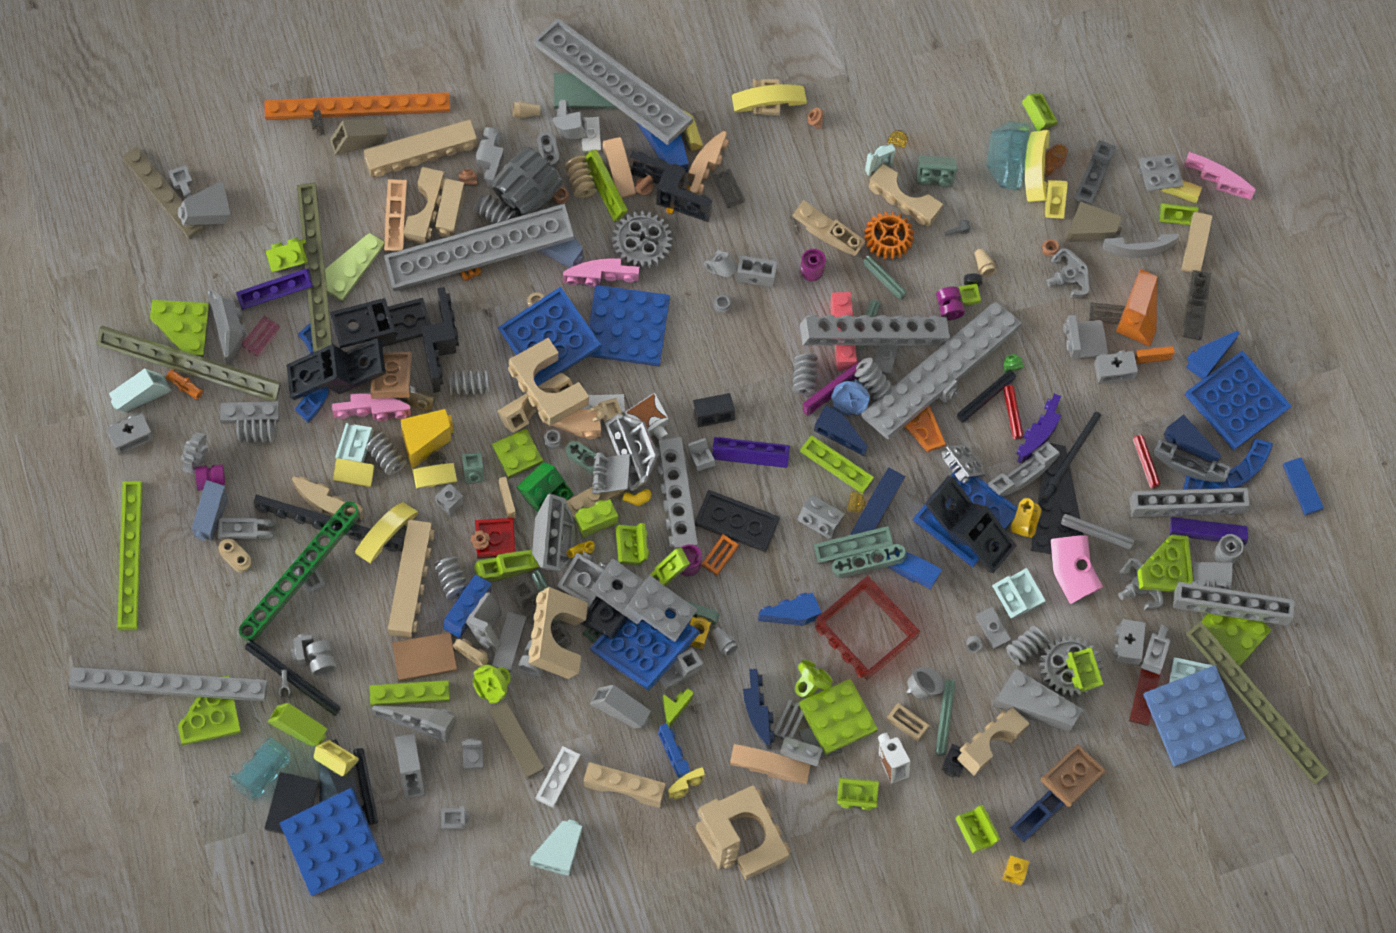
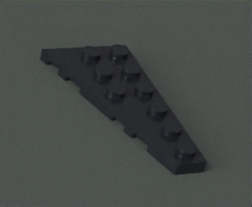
M1049 443L1060 455L1041 474L1037 504L1041 507L1042 512L1035 535L1032 538L1031 551L1052 555L1051 539L1084 536V533L1061 524L1062 517L1065 514L1081 519L1070 466L1062 476L1060 485L1052 492L1048 500L1041 497L1047 487L1048 480L1055 475L1067 456L1066 446Z

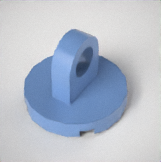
M854 379L852 382L846 381L838 384L833 390L832 400L834 407L845 415H860L869 406L870 395L867 389L862 386V383Z

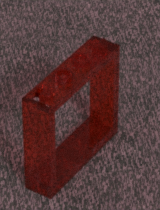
M868 575L819 615L814 624L816 631L820 635H825L829 645L835 650L838 649L842 654V659L847 664L851 663L855 668L856 674L860 678L863 677L866 681L915 641L920 634V630ZM863 591L876 602L907 636L869 670L826 624L829 619Z

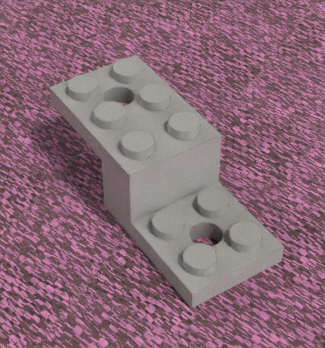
M613 558L590 589L592 593L636 624L643 619L674 642L697 611L694 606L649 575L644 581ZM619 581L622 589L615 590L612 587V582ZM666 610H672L675 617L673 619L667 618L665 615Z

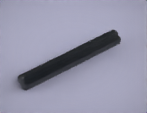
M1008 370L957 413L958 420L963 423L1002 391L1005 386H1008L1015 380V373L1012 370Z
M358 748L353 750V754L359 758L356 768L367 822L369 825L378 823V817L364 749Z

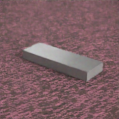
M512 612L507 613L499 639L501 645L496 650L492 666L495 668L505 667L511 673L527 616Z

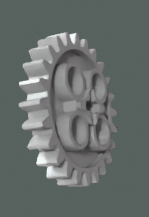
M641 211L640 216L634 212L633 217L627 214V220L621 218L620 224H616V230H613L614 237H612V243H615L613 244V250H617L616 256L621 255V262L627 260L626 266H629L631 263L634 264V267L640 265L641 270L644 269V265L651 269L652 263L658 266V260L664 262V256H669L668 250L672 249L671 243L673 242L671 237L672 231H667L669 225H663L664 219L658 221V215L651 217V212L644 216L643 211ZM638 228L639 231L634 232L631 229ZM655 232V233H657L658 235H657V236H651L650 233ZM633 244L635 247L628 248L627 245ZM652 249L653 252L648 253L645 250Z
M1070 635L1068 640L1062 636L1061 642L1055 638L1053 641L1054 645L1048 643V649L1044 648L1042 652L1044 655H1041L1039 659L1042 661L1039 664V668L1043 669L1040 675L1046 676L1043 679V683L1049 681L1048 688L1055 687V693L1060 690L1062 697L1065 693H1068L1069 698H1072L1073 693H1075L1079 698L1081 691L1079 688L1075 689L1073 680L1072 682H1065L1063 680V676H1069L1071 679L1075 677L1073 669L1069 670L1067 668L1066 659L1069 658L1068 653L1070 651L1078 652L1090 647L1093 648L1094 645L1087 646V639L1083 643L1080 642V636L1077 637L1076 641L1073 640L1072 635ZM1093 651L1095 658L1098 655L1099 651ZM1096 658L1099 671L1103 668V665L1098 664L1102 658ZM1053 660H1060L1062 665H1055L1053 663Z

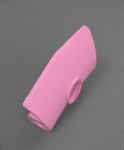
M1088 536L1051 539L1054 575L1070 604L1103 588L1090 562ZM1082 560L1087 563L1088 567L1085 570H1079L1076 564Z

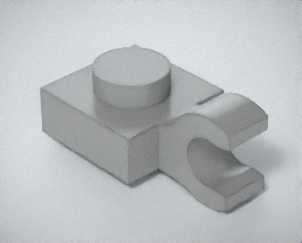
M186 165L168 171L175 190L181 188L184 199L191 197L188 186L192 185L193 182Z

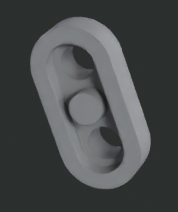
M542 132L537 137L538 151L542 158L553 159L549 161L550 166L553 168L559 163L556 139L552 133Z

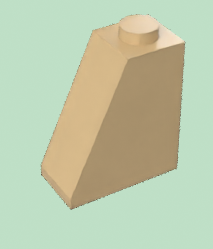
M445 179L436 221V234L443 238L456 234L465 200L464 182Z

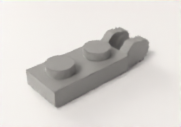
M219 518L218 538L270 539L273 538V532L258 531V526L262 528L274 526V521L258 518Z

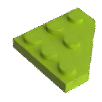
M152 300L151 321L162 330L163 334L179 350L204 358L209 303Z
M1170 535L1138 570L1139 589L1174 592L1178 582L1192 584L1193 573L1188 536Z
M197 697L184 719L178 724L182 746L241 733L235 700Z

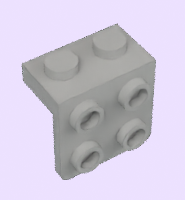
M1076 315L1068 316L1066 323L1063 324L1064 333L1067 334L1066 347L1067 351L1070 352L1071 359L1096 357L1099 354L1108 353L1104 326L1101 320L1077 322Z
M488 592L480 599L479 604L468 616L466 623L483 647L497 650L501 643L492 628L501 617L502 611L492 594Z

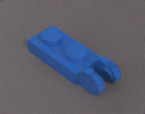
M667 723L661 725L658 730L659 738L678 778H681L690 772L689 764L682 759L683 752L674 741L676 738L673 729H669Z

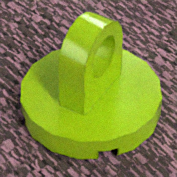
M804 659L798 665V670L802 676L795 685V692L800 697L808 698L818 688L829 690L833 683L832 678L825 670L815 668L814 662ZM807 683V690L803 692V687Z
M491 665L479 667L474 672L473 685L475 691L483 700L487 699L489 703H498L507 694V685L511 681L510 672L505 667L495 668Z

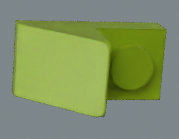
M687 688L684 693L681 691L677 695L675 702L663 694L662 702L665 721L669 728L692 701L694 692Z

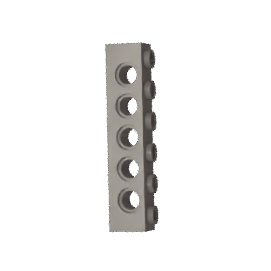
M682 438L659 440L658 447H655L658 455L657 458H660L661 463L658 465L659 476H663V482L660 483L661 493L666 496V500H663L664 512H668L669 517L666 518L667 530H671V536H668L669 547L673 548V550L687 544H693L698 547ZM672 457L675 461L670 463L666 459ZM671 475H675L678 477V479L670 480L668 477ZM678 493L681 496L679 498H673L671 494ZM681 511L683 515L676 516L674 512ZM678 529H684L686 533L678 534L676 531Z
M1248 488L1133 491L1130 497L1131 517L1245 514L1250 506Z
M1178 582L1174 590L1173 608L1288 626L1293 619L1295 600Z

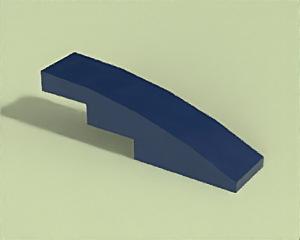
M888 467L850 535L874 530L878 527L906 476Z

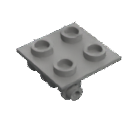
M1175 154L1139 159L1141 167L1139 168V174L1144 177L1147 191L1183 186Z
M947 446V450L942 452V459L947 465H950V469L955 467L952 472L956 473L955 476L960 482L966 484L970 480L969 477L985 475L982 465L972 457V452L967 446Z
M603 453L596 454L594 457L592 494L628 489L631 454L605 457Z
M1194 562L1192 584L1232 590L1233 562Z

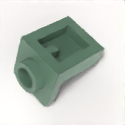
M481 452L462 454L466 484L484 482Z

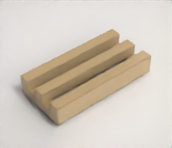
M506 477L499 478V488L507 517L515 519L516 511Z
M897 703L886 718V720L917 742H919L930 727L929 724L900 703ZM897 710H900V711H901L902 713H904L906 716H908V717L911 718L913 721H915L916 723H918L920 726L923 727V729L921 730L919 727H917L916 725H914L911 721H909L908 719H906L905 717H903L901 714H899V713L897 712ZM893 715L919 734L917 735L915 732H913L908 727L903 725L901 722L895 719Z

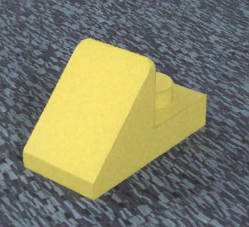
M1048 180L1045 218L1064 219L1067 181Z

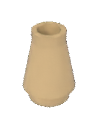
M523 101L513 103V117L521 119L540 116V105Z
M983 248L976 250L974 255L979 273L983 277L993 275L996 272V264Z

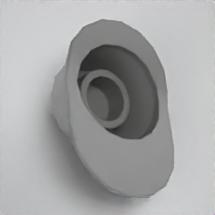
M930 667L918 668L912 671V675L907 681L909 689L906 693L913 694L918 699H925L943 692L945 687L944 681L934 669Z

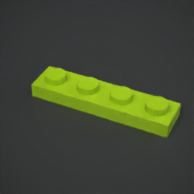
M597 149L590 150L585 161L589 165L587 169H590L593 182L613 221H620L628 211Z
M812 435L800 449L802 454L861 494L866 491L874 480L873 476Z
M449 680L370 685L371 707L450 702Z

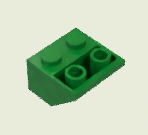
M545 462L541 463L516 487L525 501L537 512H539L548 494H553L569 500L574 495L555 466Z

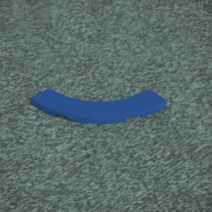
M310 323L298 333V336L311 354L314 352ZM324 387L306 395L295 407V411L309 423L321 410L330 389Z
M1255 438L1247 456L1239 465L1229 471L1225 482L1204 481L1186 475L1183 490L1240 488L1261 470L1271 452L1273 443Z

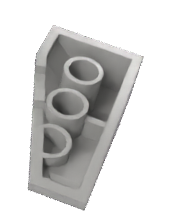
M372 707L374 716L445 743L455 723L453 713L445 709L440 711L429 708Z

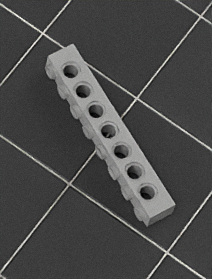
M808 315L800 323L803 345L942 346L950 339L947 318L937 315L922 317L920 315L905 317L903 315L887 317L886 315L870 317L869 315H862L860 317H852L851 315L817 317L816 315Z

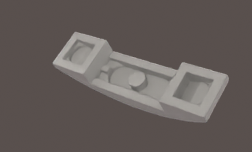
M1163 234L1159 236L1157 242L1124 244L1123 237L1106 238L1102 249L1108 253L1123 257H1148L1172 248L1176 245L1179 234Z
M1046 442L1032 452V458L1008 475L1000 474L990 481L988 486L999 496L1014 493L1043 474L1060 454L1051 444Z

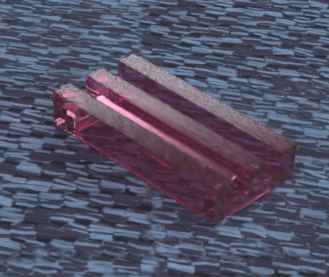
M263 316L241 344L242 347L248 349L249 352H253L258 357L280 329V326ZM268 323L267 326L263 329V331L258 335L256 340L250 346L249 343L252 341V339L256 336V334L260 331L264 324Z

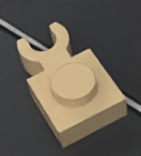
M616 398L602 401L598 406L589 409V412L597 414V417L592 419L593 422H597L602 418L606 422L617 414L623 415Z

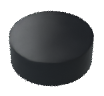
M971 273L964 276V285L977 284L979 287L983 283L982 275Z

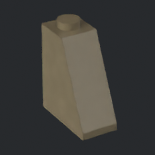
M383 118L342 120L330 139L334 155H341L381 144L388 134V129L384 124Z
M1080 201L1066 241H1102L1106 238H1115L1116 234L1120 235L1123 224L1120 223L1122 216Z

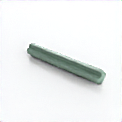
M946 680L944 685L935 750L937 755L942 756L947 751L956 684L953 680Z

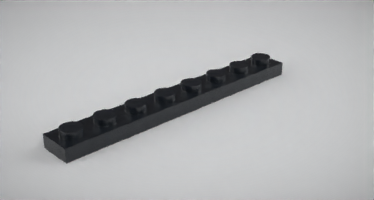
M257 494L254 498L255 508L259 512L274 513L282 519H286V517L294 519L298 524L307 523L318 530H321L332 518ZM336 523L333 526V530L339 531L342 529L343 524ZM354 524L345 535L349 536L352 540L360 541V539H364L371 528ZM393 536L384 547L392 552H402L404 538Z

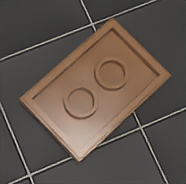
M412 352L383 353L386 374L372 380L371 399L410 397Z
M450 632L392 643L399 682L457 671Z
M1077 744L1040 781L1063 803L1070 807L1106 773V770Z

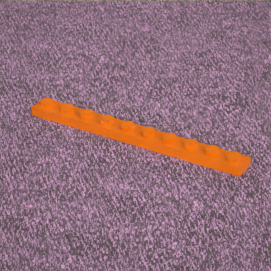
M449 92L265 100V120L450 112Z

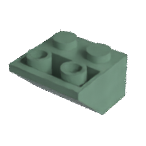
M919 155L916 183L925 186L931 184L941 187L953 186L957 171L956 158Z

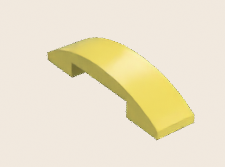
M780 84L747 89L731 96L734 113L752 111L753 107L784 103H788V106L807 104L804 86Z
M1049 130L1031 132L1027 143L1025 185L1029 203L1046 201L1047 183L1044 181L1045 152L1049 148Z
M404 502L393 507L368 532L357 547L355 554L371 564L383 551V546L403 525L407 526L408 519L413 520L418 515V511Z

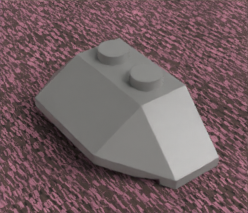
M210 289L208 294L226 364L229 365L245 343L243 336L247 334L244 324L240 325L239 319L242 318L240 307L236 308L234 301Z
M617 414L607 421L605 425L617 456L631 454L628 485L630 490L634 491L647 482L658 455L645 422Z
M548 494L535 517L532 555L541 568L559 572L573 560V558L567 556L566 551L574 546L576 522L571 510L567 506V500L553 494Z

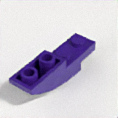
M1054 393L1052 400L1048 398L1044 407L1047 410L1045 416L1041 414L1037 424L1033 423L1031 429L1027 427L1023 437L1026 439L1025 444H1020L1016 453L1019 455L1017 462L1022 463L1032 457V452L1046 443L1054 433L1061 418L1060 414L1055 413L1061 398L1060 395Z

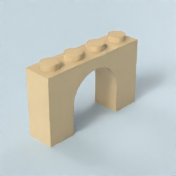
M547 338L510 358L508 370L511 376L516 377L519 381L520 389L528 394L531 405L533 407L536 406L539 410L538 413L543 422L546 421L551 426L589 405V396L579 382L559 393H547L537 387L534 382L535 375L540 370L558 361L559 352L550 339Z
M548 587L539 592L536 598L537 607L534 614V629L531 633L532 643L529 650V664L569 679L579 674L581 655L568 651L555 642L551 633V622L553 619H558L573 626L586 620L588 602Z
M754 785L718 801L730 822L738 818L748 817L759 822L764 829L765 840L762 845L737 858L736 863L745 880L787 861L791 852L788 844L783 842L780 837L782 833L777 824L774 825L771 820L773 816L769 807H765L762 802L764 798L759 789L756 790Z
M716 798L699 807L698 814L702 821L696 824V830L720 870L723 867L728 869L735 864L740 838Z

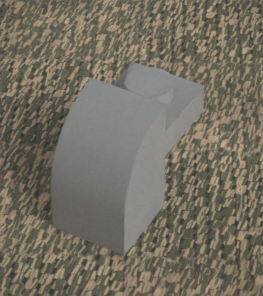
M567 100L559 101L558 117L552 119L560 134L567 139L587 137V122L581 112L572 113V108Z
M691 648L678 655L677 660L659 680L666 690L678 683L681 685L698 673L703 663L695 650Z

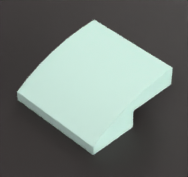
M1027 568L992 585L1011 619L1046 603Z

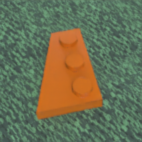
M930 405L904 426L927 453L946 446Z

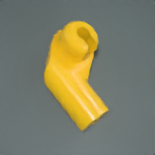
M643 489L636 495L625 492L623 501L641 506L651 499L652 493L649 489Z
M592 541L579 543L568 549L566 554L569 558H574L577 553L583 554L586 552L591 554L594 551L595 544Z

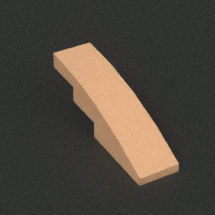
M388 180L384 251H401L404 249L403 232L405 228L407 180Z
M737 744L733 745L730 765L749 768V771L768 774V777L807 784L810 764L756 748Z

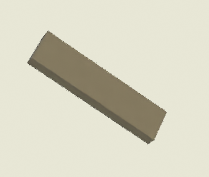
M505 701L490 709L489 713L526 779L543 771L544 767L508 703Z

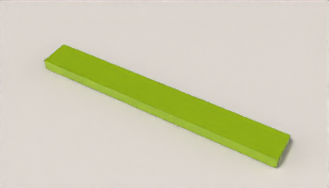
M122 481L118 631L138 630L142 481Z

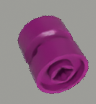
M809 249L803 253L800 273L805 280L817 281L823 276L826 263L824 253L818 249Z
M945 287L936 292L941 317H946L947 320H955L965 315L959 287Z
M223 464L212 465L211 468H208L207 465L196 466L195 473L198 491H203L206 480L225 486Z
M693 544L683 545L681 548L690 565L680 574L691 577L696 575L701 569L702 553Z

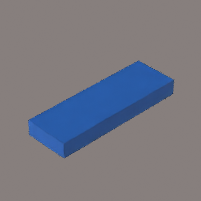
M1302 458L1283 463V468L1304 515L1323 510L1322 502Z

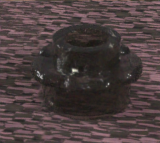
M440 451L432 452L427 458L430 466L446 464V456Z

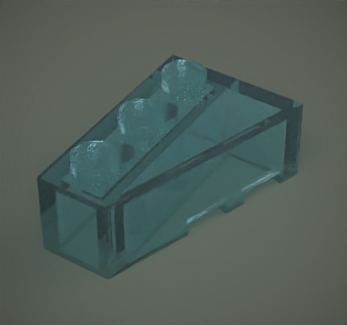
M271 736L254 752L255 755L249 762L245 761L242 764L244 768L237 775L233 773L230 776L233 787L251 801L255 797L259 798L262 795L264 786L268 782L271 783L277 776L276 772L281 767L284 768L290 761L289 750Z

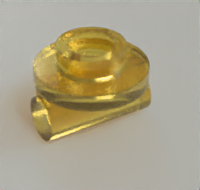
M895 130L888 137L887 143L893 144L896 147H906L908 136L901 130Z
M851 491L847 511L858 513L865 507L864 496L858 494V492Z

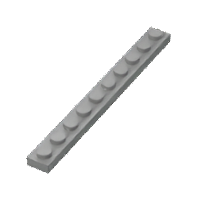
M72 667L69 687L70 689L266 701L268 682L267 680Z

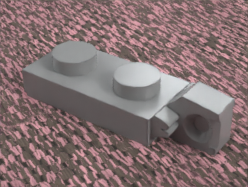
M1161 625L1158 633L1151 635L1141 668L1157 674L1161 673L1171 641L1166 637L1168 627Z

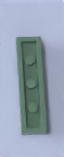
M889 526L813 545L818 564L890 546L893 545Z

